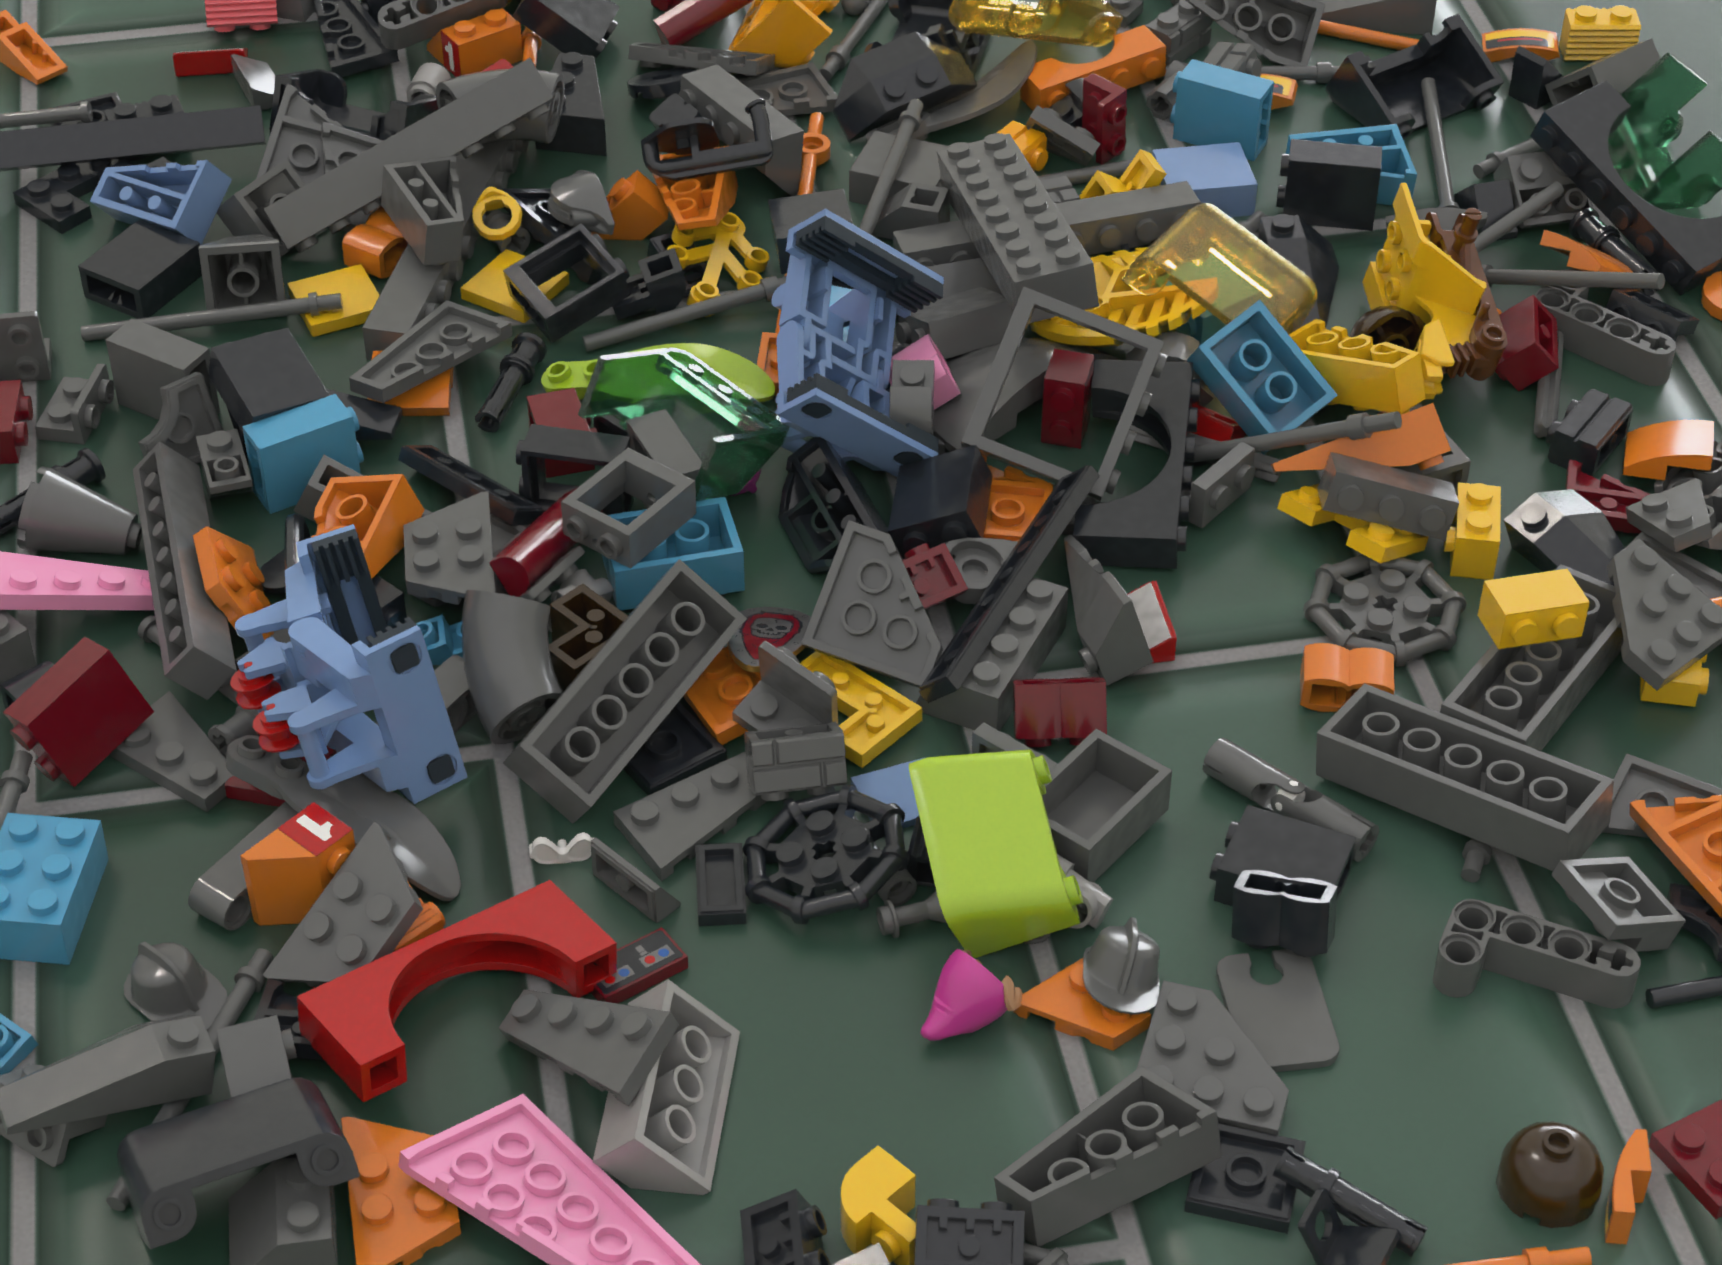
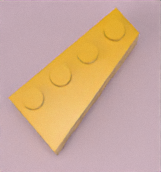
M1314 319L1289 334L1337 393L1338 396L1328 405L1353 406V409L1358 411L1370 409L1385 413L1398 411L1402 415L1426 399L1419 352L1388 342L1373 345V339L1370 336L1361 334L1356 337H1349L1346 328L1334 326L1331 330L1326 329L1325 321Z

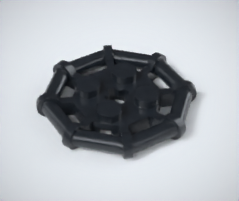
M843 785L839 791L797 801L793 798L787 799L783 802L784 807L756 836L748 837L743 845V853L747 857L748 883L745 887V894L754 904L763 903L792 917L793 922L796 924H807L811 918L854 908L863 911L870 906L868 901L897 871L906 869L910 860V855L905 850L902 826L905 820L904 811L898 804H885L858 792L854 785ZM855 811H858L873 818V820L864 824L853 819ZM793 824L796 826V829L781 844H774ZM885 836L886 846L884 849L873 850L874 842ZM827 853H834V854H835V855L832 856V857L824 856V857L820 858L822 855L827 854ZM766 863H779V872L767 877ZM833 889L837 891V893L829 895L824 894L825 891ZM790 890L799 895L793 897L785 893V891Z

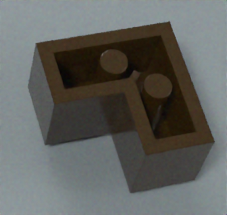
M585 584L579 585L549 604L551 606L550 617L553 641L549 644L553 669L563 692L628 617V615Z

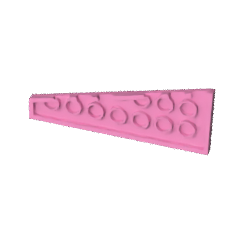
M0 551V610H154L148 570Z
M524 1094L400 1151L398 1167L404 1173L549 1265H701L598 1165L593 1163V1160Z

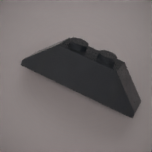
M915 31L851 58L833 113L850 143L866 136L868 132L899 118L900 114L907 110L912 99L922 101L924 105L922 111L976 89L978 85L961 54Z
M813 437L788 457L786 465L788 475L782 490L778 518L806 569L811 574L829 571L848 520L888 533L887 526L863 485L829 441L821 437Z

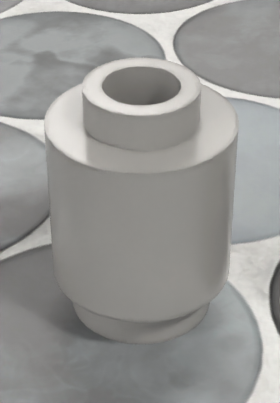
M437 63L421 65L407 88V102H411L421 94L436 95V86L439 82L451 79L449 72Z

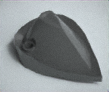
M962 538L946 543L968 587L965 593L953 599L963 604H976L1018 542L992 538Z

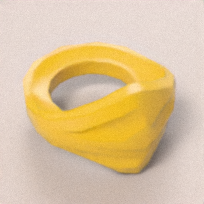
M487 187L472 209L473 225L478 233L488 240H504L514 235L521 226L522 209L518 202L506 192L495 187ZM507 207L511 210L512 218L505 227L492 229L484 225L483 215L486 211Z

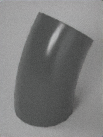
M509 69L475 72L439 82L436 86L438 109ZM538 70L554 97L551 103L547 104L550 111L531 122L526 116L514 123L517 130L500 140H497L493 135L482 141V145L516 140L552 142L563 108L565 93L564 75L558 72Z
M466 590L462 614V651L469 692L478 717L489 739L494 744L512 743L523 739L563 693L553 669L549 650L548 622L551 606L506 594Z

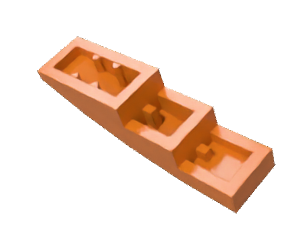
M7 10L0 12V62L18 75L37 85L68 71V66L27 22L19 24Z

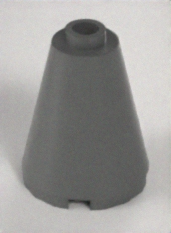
M42 466L37 470L36 473L44 476L40 483L31 482L28 487L18 522V529L26 531L25 541L17 539L19 548L28 551L127 555L131 548H138L143 535L141 524L138 523V514L52 468Z

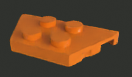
M982 455L985 462H987V456ZM987 464L993 478L984 538L1018 542L1053 491L1054 484L1038 477L1027 476L1023 471L1009 465L1002 471Z
M207 526L193 535L205 592L225 614L234 629L235 622L239 618L271 605L262 587L265 578L257 566L254 550L249 545ZM274 631L263 633L264 640L274 634Z
M1712 795L1704 799L1678 797L1674 798V806L1646 807L1645 800L1631 802L1630 817L1722 918V795Z
M354 1117L341 1118L343 1134L353 1151L360 1177L348 1181L356 1265H396L399 1262L402 1265H410L422 1258L427 1250L433 1247H440L461 1235L458 1206L410 1177L398 1167L400 1151L434 1135Z

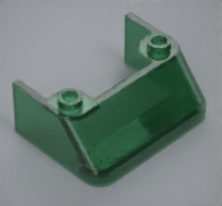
M1669 52L1621 94L1631 107L1618 129L1609 135L1608 149L1612 163L1619 176L1630 189L1648 203L1662 210L1697 208L1708 203L1722 189V139L1709 130L1675 162L1673 161L1666 146L1677 139L1682 132L1684 119L1680 109L1703 90L1707 84Z
M672 347L599 356L578 415L583 419L612 415L619 420L620 426L627 430V420L666 409L702 461L695 479L696 501L728 497L729 495L739 493L784 444L790 429L789 426L780 421V416L687 351Z

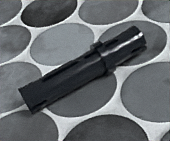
M1287 1147L1276 1165L1272 1176L1292 1185L1311 1198L1317 1189L1326 1190L1339 1214L1358 1226L1396 1229L1400 1239L1395 1247L1410 1257L1414 1255L1428 1230L1427 1226L1410 1219L1395 1208L1352 1185L1340 1177L1342 1172L1334 1167L1328 1170L1295 1151L1292 1147Z

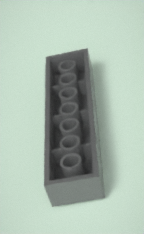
M1010 133L990 134L984 140L972 143L957 142L949 145L947 149L937 151L942 187L949 188V200L952 208L1012 311L1015 309L1023 287L1083 310L1099 306L1092 260ZM1035 308L1029 323L1057 316Z

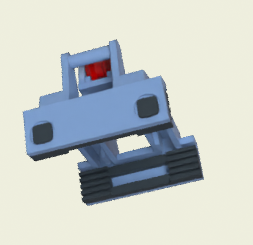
M825 208L788 230L786 252L790 253L786 283L780 285L774 291L771 300L772 305L781 310L780 331L776 340L779 393H777L775 399L777 403V410L774 413L776 420L766 427L763 441L772 447L781 446L794 453L807 443V441L801 438L807 436L821 437L830 442L844 462L855 460L872 470L886 471L898 477L901 465L937 456L939 438L911 423H907L904 426L890 418V392L886 391L890 377L896 314L906 318L911 315V312L916 313L918 309H923L924 305L929 306L930 301L934 303L937 301V298L942 299L944 277ZM834 276L854 289L829 307L832 277ZM849 326L846 343L843 341V328Z

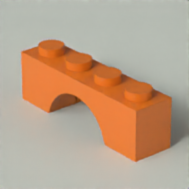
M1145 25L1114 35L1112 51L1097 61L1072 64L1053 58L1035 63L1031 74L1020 88L1021 99L1032 111H1034L1037 105L1043 109L1049 108L1069 95L1066 83L1078 78H1086L1092 73L1125 89L1163 77L1166 74V45Z

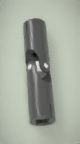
M1224 737L1218 739L1205 756L1202 768L1205 774L1267 810L1356 837L1354 861L1359 862L1364 859L1373 848L1379 834L1378 825L1321 792L1309 788L1301 781ZM1275 785L1280 788L1278 792L1275 789Z

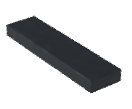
M405 445L401 447L399 461L466 499L480 492L488 491L491 514L510 525L532 524L545 511L539 505L432 445Z

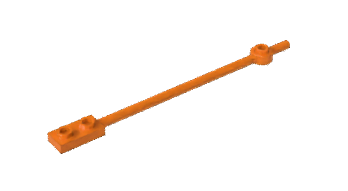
M814 112L810 115L808 132L804 133L802 169L797 195L813 193L817 166L827 162L830 158L831 142L827 136L822 134L824 116L819 112ZM781 310L778 311L775 333L762 332L757 366L774 382L775 396L779 393L776 340L780 331Z

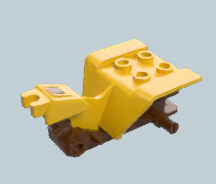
M1401 182L1392 204L1396 216L1394 221L1389 222L1387 239L1383 249L1378 251L1376 262L1370 261L1362 284L1371 310L1379 306H1397L1419 316L1426 324L1414 351L1420 353L1426 399H1434L1436 394H1441L1443 391L1441 385L1443 372L1448 373L1451 379L1455 378L1456 373L1459 377H1463L1465 371L1470 378L1478 381L1486 380L1492 376L1508 341L1474 244L1478 236L1476 228L1482 218L1481 212L1476 208H1468L1465 213H1460L1457 216L1452 230H1443L1435 212H1428L1425 220H1419L1408 185Z

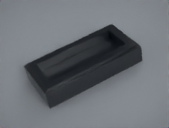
M742 843L695 845L699 926L747 924Z

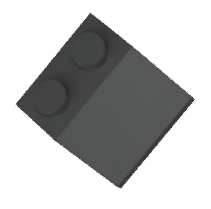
M296 1157L283 1158L271 1162L228 1198L230 1265H338L334 1186L322 1187L307 1180L299 1168Z

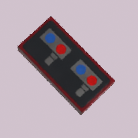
M661 927L617 949V972L594 985V991L591 994L597 1001L618 1004L687 969L688 956Z

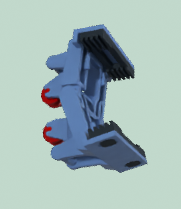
M354 524L296 542L299 562L285 570L286 599L254 613L247 614L235 622L236 632L238 636L244 638L249 653L237 662L239 670L231 677L230 684L232 689L238 692L236 697L238 706L248 710L258 709L259 714L253 720V729L257 734H260L259 746L267 752H278L280 759L305 756L309 768L307 779L310 787L313 789H325L363 773L386 792L399 790L408 800L416 804L467 778L468 776L422 631L410 617L404 619V624L400 621L395 623L396 628L394 629L391 626L387 627ZM289 628L290 642H278L273 636L264 641L263 633ZM374 710L378 725L363 712ZM327 745L329 748L337 751V754L328 760L324 756V754L328 753Z

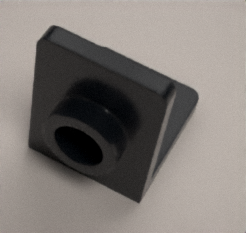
M1322 1189L1315 1191L1298 1223V1229L1317 1265H1386L1400 1239L1396 1229L1343 1225L1327 1191ZM1322 1211L1325 1218V1230L1322 1238L1319 1240L1316 1235L1315 1222L1318 1213Z

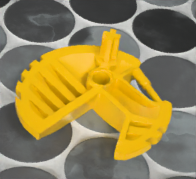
M1171 247L1135 248L1134 252L1120 250L1113 252V255L1110 256L1102 254L1090 258L1094 264L1099 306L1085 310L1152 337L1162 335V332H1167L1168 329L1172 331L1188 322L1191 314L1192 319H1195L1217 300L1218 286L1216 279L1136 290L1177 265L1176 253ZM1058 316L1029 323L1033 332L1048 340L1087 347L1120 346L1124 343Z

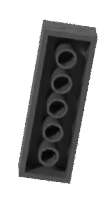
M679 559L660 578L506 758L503 764L572 824L575 823L594 805L747 618Z
M1560 564L1556 570L1568 569L1590 602L1582 637L1498 649L1495 643H1493L1441 704L1440 713L1542 751L1621 652L1620 647L1624 643L1622 628L1616 625L1612 601L1616 595L1615 586Z
M1365 683L1317 732V776L1551 871H1554L1560 860L1580 859L1610 823L1614 779Z

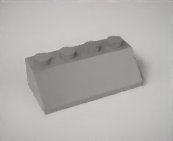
M667 979L632 1000L628 1005L669 1011L680 1025L629 1106L618 1101L612 1093L608 1092L593 1163L633 1189L705 1195L711 1191L740 1031Z

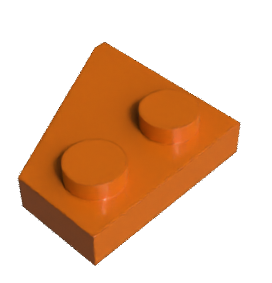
M1083 958L1022 994L1021 1006L1014 1011L1016 1015L1027 1019L1030 1013L1055 1021V1030L1071 1036L1085 1037L1092 1044L1114 1051L1149 1029L1151 1023V1014L1149 1012L1135 1015L1120 1013L1103 1006L1093 999L1085 989L1083 982Z

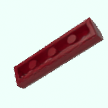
M685 0L653 21L661 44L682 46L754 0Z
M576 489L560 497L489 562L509 595L519 597L525 593L560 557L565 555L577 543L563 533L561 501Z

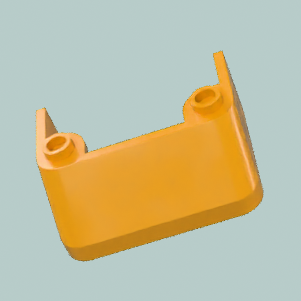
M754 0L728 50L775 54V67L780 68L807 64L814 56V50L833 31L818 18V15L823 11L831 12L840 0Z

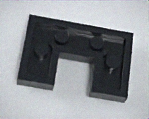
M126 159L61 165L57 170L33 180L28 185L14 191L15 204L63 234L92 218L90 205L78 198L96 189L106 167L132 166L134 164Z

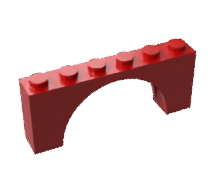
M548 880L297 996L299 1029L301 1035L312 1044L316 1052L364 1103L407 1082L405 1043L396 1033L394 1024L407 1003L425 988L443 979L462 973L481 970H508L546 979L560 986L573 997L579 998L594 991V985L617 972V943L551 880Z

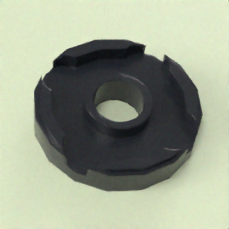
M672 68L635 76L627 81L628 93L635 99L638 98V93H642L643 98L647 99L666 98L675 93L679 95L681 75L696 71V69Z

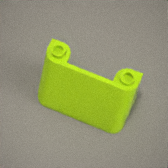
M1029 749L927 757L909 763L910 778L940 907L949 928L964 950H970L972 957L977 958L1081 923L1076 905L1083 903L1082 893L1074 875L1066 877L1059 864L1042 795L1046 794L1045 784L1052 782L1050 770L1043 755L1036 757L1033 751Z

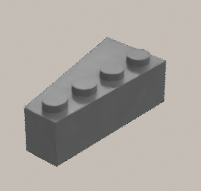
M1141 1066L994 1177L997 1201L1012 1204V1210L1025 1211L1024 1239L1034 1246L1040 1247L1221 1158L1217 1111Z

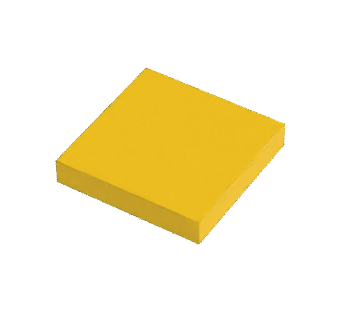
M505 249L460 288L461 299L526 323L530 318L509 295L503 272L504 269L526 256ZM563 271L538 286V288L550 301L570 284L569 273Z
M362 264L287 283L291 299L308 297V293L317 292L318 296L341 293L343 309L320 311V316H311V313L300 314L312 337L365 324L380 296Z

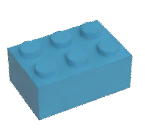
M1258 300L1201 344L1186 360L1187 362H1193L1195 372L1248 437L1297 429L1338 396L1261 300ZM1270 450L1262 451L1261 453L1265 455Z
M726 497L696 501L697 514L631 569L601 554L608 580L614 590L613 598L616 608L619 610L635 609L660 578L679 559L720 595L745 590L744 551ZM647 509L607 516L628 525Z
M7 813L0 830V959L70 965L109 859L101 820Z

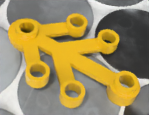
M728 212L717 226L679 231L675 224L671 238L677 245H670L667 250L675 248L682 270L687 265L708 261L702 281L698 282L690 290L687 305L720 296L717 282L722 266L735 280L738 290L760 284L759 281L762 277L757 272H763L766 269L770 256L766 250L760 247H752L744 237L745 224L736 214ZM710 238L714 241L713 244L692 249L685 248L690 247L694 241ZM729 246H733L745 259L744 265L749 270L744 269L728 249Z

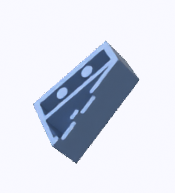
M208 160L197 161L195 165H179L177 162L166 163V167L153 168L147 165L106 167L90 202L118 221L132 225L141 219L195 240L202 245L232 179Z

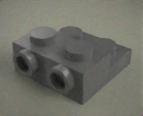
M1629 856L1560 860L1551 874L1565 890L1566 896L1577 904L1593 922V926L1599 934L1606 937L1607 940L1620 939L1624 945L1631 947L1636 952L1668 949L1686 921Z

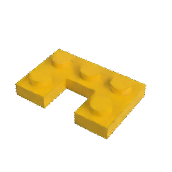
M1319 484L1302 486L1300 489L1285 492L1281 495L1277 509L1309 526L1333 520L1351 529L1346 546L1380 564L1424 551L1429 539L1428 536L1325 511L1322 509L1317 491Z
M817 651L799 663L812 673L819 671L825 674L834 683L837 690L838 711L849 717L839 725L844 734L845 758L861 768L922 721L921 706L851 663Z

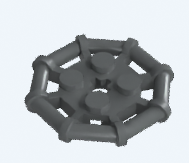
M1362 554L1333 565L1325 563L1316 570V582L1310 600L1304 604V614L1306 619L1310 622H1315L1335 645L1342 646L1348 650L1356 648L1382 649L1394 655V667H1404L1405 663L1409 660L1437 650L1448 651L1456 644L1457 637L1455 632L1460 615L1466 609V599L1461 592L1454 591L1434 570L1433 562L1427 559L1419 562L1398 558L1380 564ZM1365 571L1367 572V576L1353 581L1345 579ZM1425 584L1437 598H1428L1420 588ZM1330 592L1341 597L1340 603H1328ZM1441 617L1440 624L1434 626L1428 623V618ZM1337 621H1340L1346 629L1344 630ZM1370 637L1381 639V642L1370 640Z

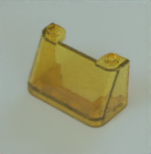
M953 0L948 14L951 24L959 32L966 34L1089 47H1102L1110 43L1114 39L1124 18L1106 0H1039V3L1017 0Z
M1202 203L1189 209L1131 263L1122 278V281L1136 292L1147 296L1160 292L1169 280L1226 325L1258 300H1261L1288 334L1302 326L1317 300L1315 283L1306 274L1218 207L1210 203Z

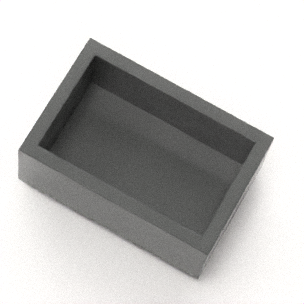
M1095 729L1050 771L1052 782L1045 784L1046 794L1042 795L1057 854L1074 864L1073 870L1090 882H1095L1169 809L1172 770Z

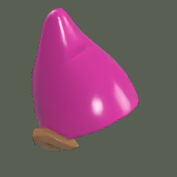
M956 949L942 968L931 1010L920 1033L927 1040L937 1041L960 1034L975 1032L1001 1017L1007 1010L1010 1012L1019 1008L1022 1001V990L1020 987H1014L1012 979L1007 975L1000 981L978 959L972 957L970 950Z

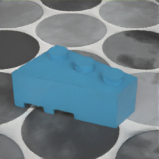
M1397 124L1291 134L1288 136L1285 154H1290L1291 139L1382 147L1381 173L1376 203L1392 205L1401 182L1407 183L1411 197H1413L1417 172Z

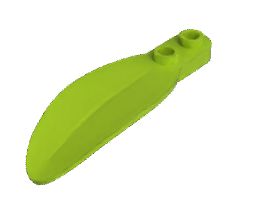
M699 343L656 345L619 354L605 360L558 361L551 364L541 377V383L546 393L575 388L579 400L598 399L607 396L615 399L636 401L708 400L765 402L773 399L775 396L774 382L755 363L729 350Z

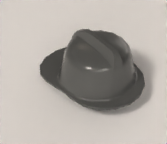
M1130 917L1124 926L1104 928L1093 946L1086 948L1083 954V982L1085 989L1092 998L1109 1009L1134 1015L1147 1013L1156 1007L1159 997L1158 968L1160 949L1157 942L1138 930L1136 918Z
M145 941L141 942L138 946V955L135 957L130 974L124 983L125 998L150 1021L182 1015H201L207 1031L228 998L227 990L221 982L198 963L185 946L175 942H163L152 946Z

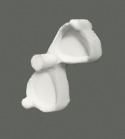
M582 832L577 834L568 845L564 839H560L557 845H555L546 837H538L533 841V844H529L530 858L540 864H564L583 861L591 856V840L594 838Z

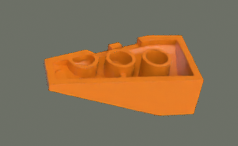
M662 154L660 155V161L690 156L692 154ZM735 171L676 181L653 174L654 181L679 231L717 226L735 204L738 190Z
M1434 403L1402 414V425L1398 429L1374 432L1370 438L1351 440L1349 437L1339 438L1271 464L1273 472L1324 470L1330 452L1389 467H1407L1418 464L1420 471L1443 463L1444 460L1441 454L1451 451Z
M403 474L331 477L315 507L314 520L317 523L316 535L311 537L354 524L371 578H373L404 547L403 525L421 518L425 509Z

